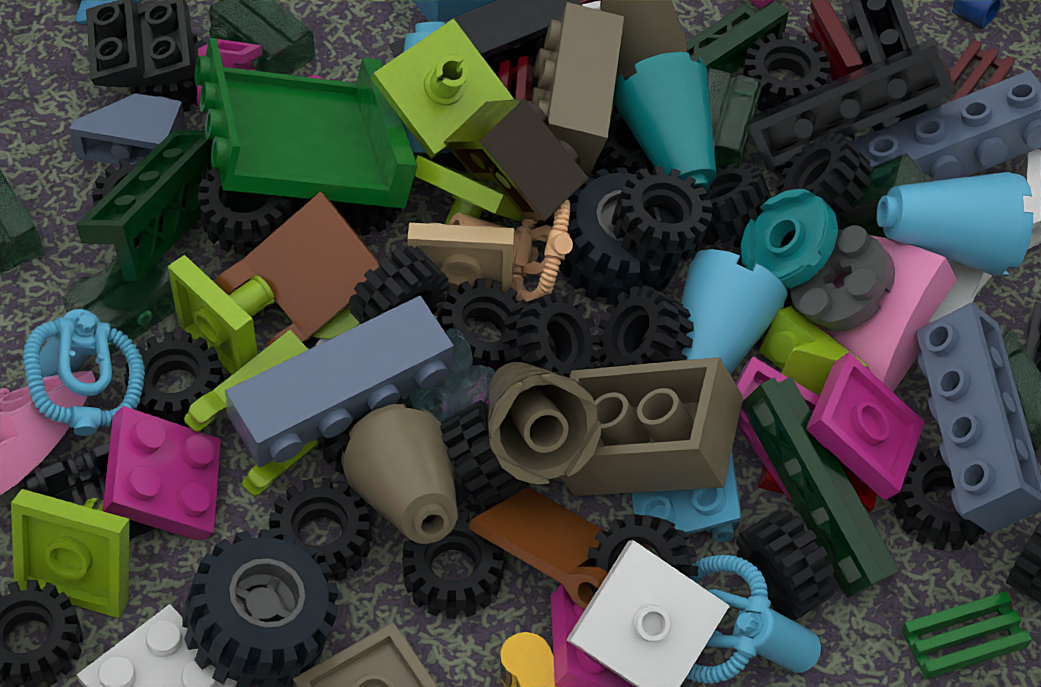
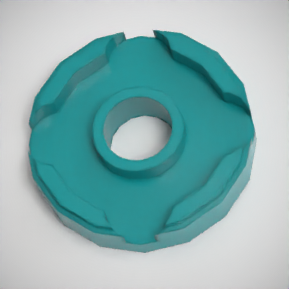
M805 189L786 190L768 199L760 207L763 212L756 221L750 219L744 229L740 250L742 264L746 269L753 271L757 263L780 279L786 289H791L809 281L824 267L835 248L838 225L836 214L821 197ZM796 229L792 241L780 248L784 236Z

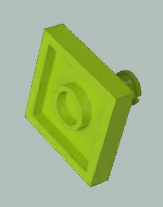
M454 18L375 71L371 77V80L431 160L448 148L444 141L485 102L514 99Z
M417 155L415 177L451 193V197L455 199L444 223L445 225L449 224L451 218L456 213L479 219L482 211L486 213L490 211L519 222L524 220L523 215L501 189L481 180H475L472 176L455 168Z
M185 255L168 266L179 326L185 332L191 333L194 341L199 336L207 340L208 349L213 346L217 351L221 367L230 375H233L258 355L252 316L275 302L271 288L260 276L254 275L247 283L227 295Z
M21 489L11 502L14 582H18L21 591L27 590V580H38L41 591H43L48 582L56 586L59 595L64 591L70 598L72 605L120 618L129 600V519L103 512L104 500H102L97 510L94 509L98 504V498L88 499L82 506Z

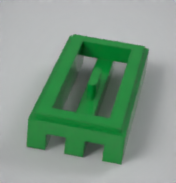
M1007 591L904 622L901 631L925 680L1029 646L1032 638L1027 630H1021L1019 626L1021 618L1017 610L1011 611L1009 607L1011 599ZM998 612L999 616L923 640L919 638L921 635ZM1007 629L1009 633L1008 636L932 660L928 656V653Z

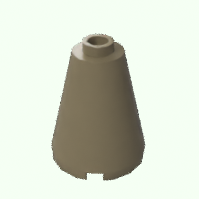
M601 0L599 10L624 16L616 78L622 74L625 81L626 78L636 74L634 65L644 59L663 53L687 51V40L672 0Z
M512 362L499 368L492 376L489 384L488 440L492 453L501 467L516 479L537 485L548 484L550 479L558 478L565 474L567 477H570L579 472L594 455L601 436V423L598 420L596 404L590 393L572 378L526 363Z
M391 404L373 410L354 425L349 433L351 439L345 453L344 451L342 452L341 463L349 485L363 500L410 540L420 544H429L443 539L454 528L458 513L453 465L447 453L449 448L442 440V435H444L440 430V425L442 424L432 412L421 408L422 411L406 408L405 404Z

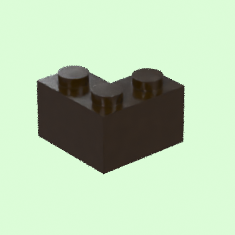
M524 98L485 102L444 141L445 145L475 180L494 181L525 219L546 220L588 179L587 175L579 167L581 159L577 152L565 141L557 140L547 127L549 119L544 111L534 102L526 101Z

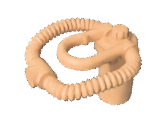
M568 199L554 212L553 226L544 225L534 229L538 220L524 218L522 225L514 230L512 288L518 292L515 297L517 302L523 299L527 302L552 293L553 286L555 285L554 282L558 275L557 271H559L558 265L561 264L560 260H565V255L573 247L570 234L567 233L570 220V201ZM456 213L448 224L507 228L461 213ZM538 240L547 242L544 253L545 258L541 263L536 262L538 249L532 246ZM527 274L540 275V282L537 288L528 292L525 289L523 277H527Z

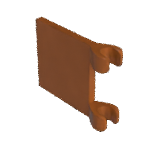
M319 192L245 258L221 273L215 279V284L229 295L247 283L254 275L260 276L271 288L275 301L293 322V324L271 338L266 343V348L289 330L305 345L310 338L350 305V296L357 294L354 290L357 283L365 282L367 278L364 274L369 269L375 271L379 265L377 258L323 192Z
M529 487L471 519L468 529L562 583L572 600L584 610L595 595L591 592L589 583L599 589L608 572L599 567H588L594 563L595 558L587 557L589 547L598 548L600 544L594 537L600 530H605ZM647 544L641 545L650 552H652L651 546Z

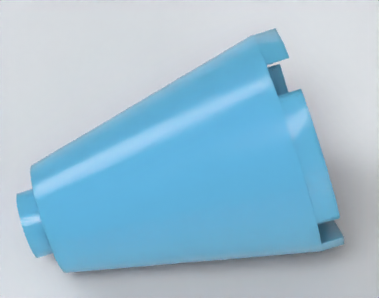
M1010 172L894 186L890 189L887 196L881 197L878 203L877 223L879 227H883L884 233L889 239L925 249L944 256L950 261L992 276L1006 277L1010 275L1006 271L1008 267L1018 268L1021 265L1030 244L1034 213L1024 212L1023 196L1032 197L1031 188L1024 176Z
M715 249L701 250L696 253L693 261L689 264L681 301L682 307L688 309L691 314L687 319L693 322L694 331L686 333V336L693 339L691 348L684 347L681 354L687 356L686 360L720 357L731 375L772 324L778 310L784 308L787 289L780 279L757 263L753 271L737 265L740 255Z

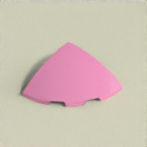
M872 236L890 254L895 269L894 284L891 291L889 292L885 288L883 296L877 302L881 308L871 319L849 330L836 332L826 330L822 325H814L867 364V369L894 392L921 352L916 331L930 324L929 320L951 290L957 278L944 256L892 239ZM852 271L843 272L838 275L833 284L837 288L844 286V278L851 274Z
M92 371L72 373L81 382L94 383L96 381ZM59 375L43 378L47 396L50 398L49 400H52V403L54 402L56 405L65 408L84 405L88 396L76 394L66 388ZM28 386L9 392L7 388L0 389V495L18 484L38 466L69 429L68 424L52 421L50 418L45 417V413H39L40 408L37 409L35 407L32 396L29 394Z

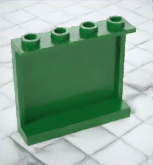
M209 38L206 56H198L196 61L195 85L202 86L200 111L207 113L205 136L207 140H213L211 166L212 168L219 169L223 190L312 199L319 192H323L330 201L405 209L417 169V163L401 118L371 80L373 73L383 67L382 61L380 59L362 57L356 83L223 67L217 38Z

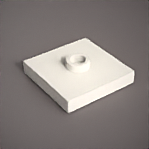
M632 540L628 541L566 641L635 687H680L729 608V605Z

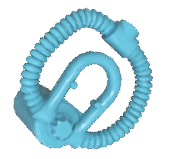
M73 309L67 312L63 318L56 317L54 321L37 326L28 335L23 351L24 370L26 372L28 389L30 390L29 394L32 396L35 407L37 409L40 408V414L45 413V417L50 418L52 421L68 424L70 428H74V433L77 435L88 436L94 434L99 427H110L113 415L122 406L137 410V405L140 404V399L142 398L141 393L143 392L145 381L144 362L139 349L136 348V344H133L132 339H128L127 335H123L122 331L117 332L116 328L111 329L109 323L100 322L97 316L90 311ZM108 343L115 345L116 348H119V351H122V355H125L129 367V381L124 400L114 410L102 411L100 408L83 406L65 408L49 400L50 398L47 396L44 387L43 377L59 375L66 388L72 392L83 396L97 395L105 390L112 378L113 370ZM97 354L95 362L99 364V380L94 383H84L76 379L72 373L79 371L89 355Z
M731 555L701 558L700 561L692 564V566H698V576H691L690 579L697 584L706 574L733 572L747 581L751 590V596L747 599L718 589L707 590L728 604V609L732 606L740 610L735 621L733 634L723 635L715 630L705 646L732 648L737 650V652L733 653L730 660L720 665L700 666L694 663L686 676L688 680L691 679L692 681L703 682L704 684L726 681L739 674L740 670L745 668V664L749 663L748 658L756 657V654L794 673H803L816 664L821 651L819 637L810 629L770 609L771 601L768 599V588L765 578L756 566H753L752 563L743 560L741 557L737 558Z

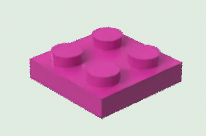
M848 352L834 362L806 430L823 447L832 452L854 472L860 481L867 484L885 501L900 492L925 421Z
M122 406L113 415L103 512L125 517L129 520L194 540H206L214 534L221 438L203 432L195 433L191 428Z

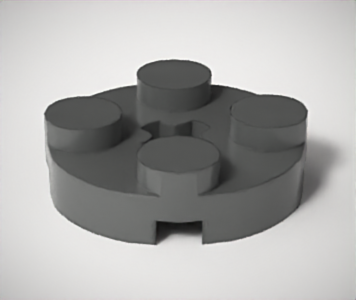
M853 225L846 229L838 230L835 248L824 267L809 281L790 289L792 302L805 318L813 324L822 325L826 330L837 332L855 328L871 319L881 308L877 304L878 300L883 296L885 288L890 292L894 284V263L890 254L881 243L869 235L862 227ZM852 271L851 274L844 278V286L837 288L833 284L838 275L843 272Z

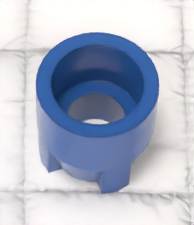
M955 0L954 8L951 12L984 29L997 16L1002 0Z

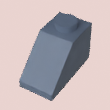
M134 93L72 121L69 130L76 158L120 165L119 160L127 158L129 165L136 164V156L146 157L173 130H187L182 101Z

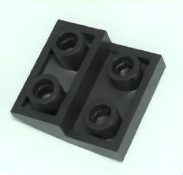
M116 0L86 9L90 76L95 86L146 87L195 78L196 65L190 11L185 0H165L142 8H137L133 0Z

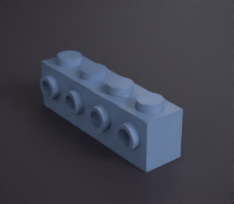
M1029 70L897 122L882 130L854 139L851 143L870 161V166L873 168V174L868 176L871 179L869 187H865L863 190L876 210L881 197L887 196L890 189L894 186L968 177L1041 148V83Z
M418 296L225 390L227 415L259 468L272 461L276 463L284 462L297 455L302 450L303 445L321 436L325 438L334 437L345 431L353 420L373 410L396 404L401 396L419 387L421 389H429L440 383L447 376L448 372L451 371L454 345L422 297Z
M970 302L916 331L921 349L917 358L922 372L929 381L932 396L928 399L929 408L939 423L943 442L940 443V453L945 464L951 470L955 486L951 491L953 504L962 518L969 519L989 533H992L1041 511V474L999 323Z

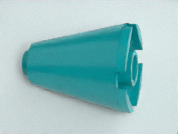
M680 51L659 54L634 65L636 74L625 81L622 74L616 78L613 95L614 106L653 167H663L664 175H670L672 168L681 172L678 178L683 181L690 175L696 180L693 189L695 190L703 186L707 192L717 173L708 71L704 60L698 56L697 62L691 61L689 53Z

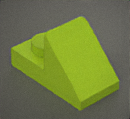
M791 306L778 310L759 349L762 355L782 370L781 373L788 378L792 377L795 382L820 396L834 362L850 352ZM852 354V355H853L857 360H859L866 368H868V365H867V364H865V363H864L863 361H861L858 357H856L854 354Z

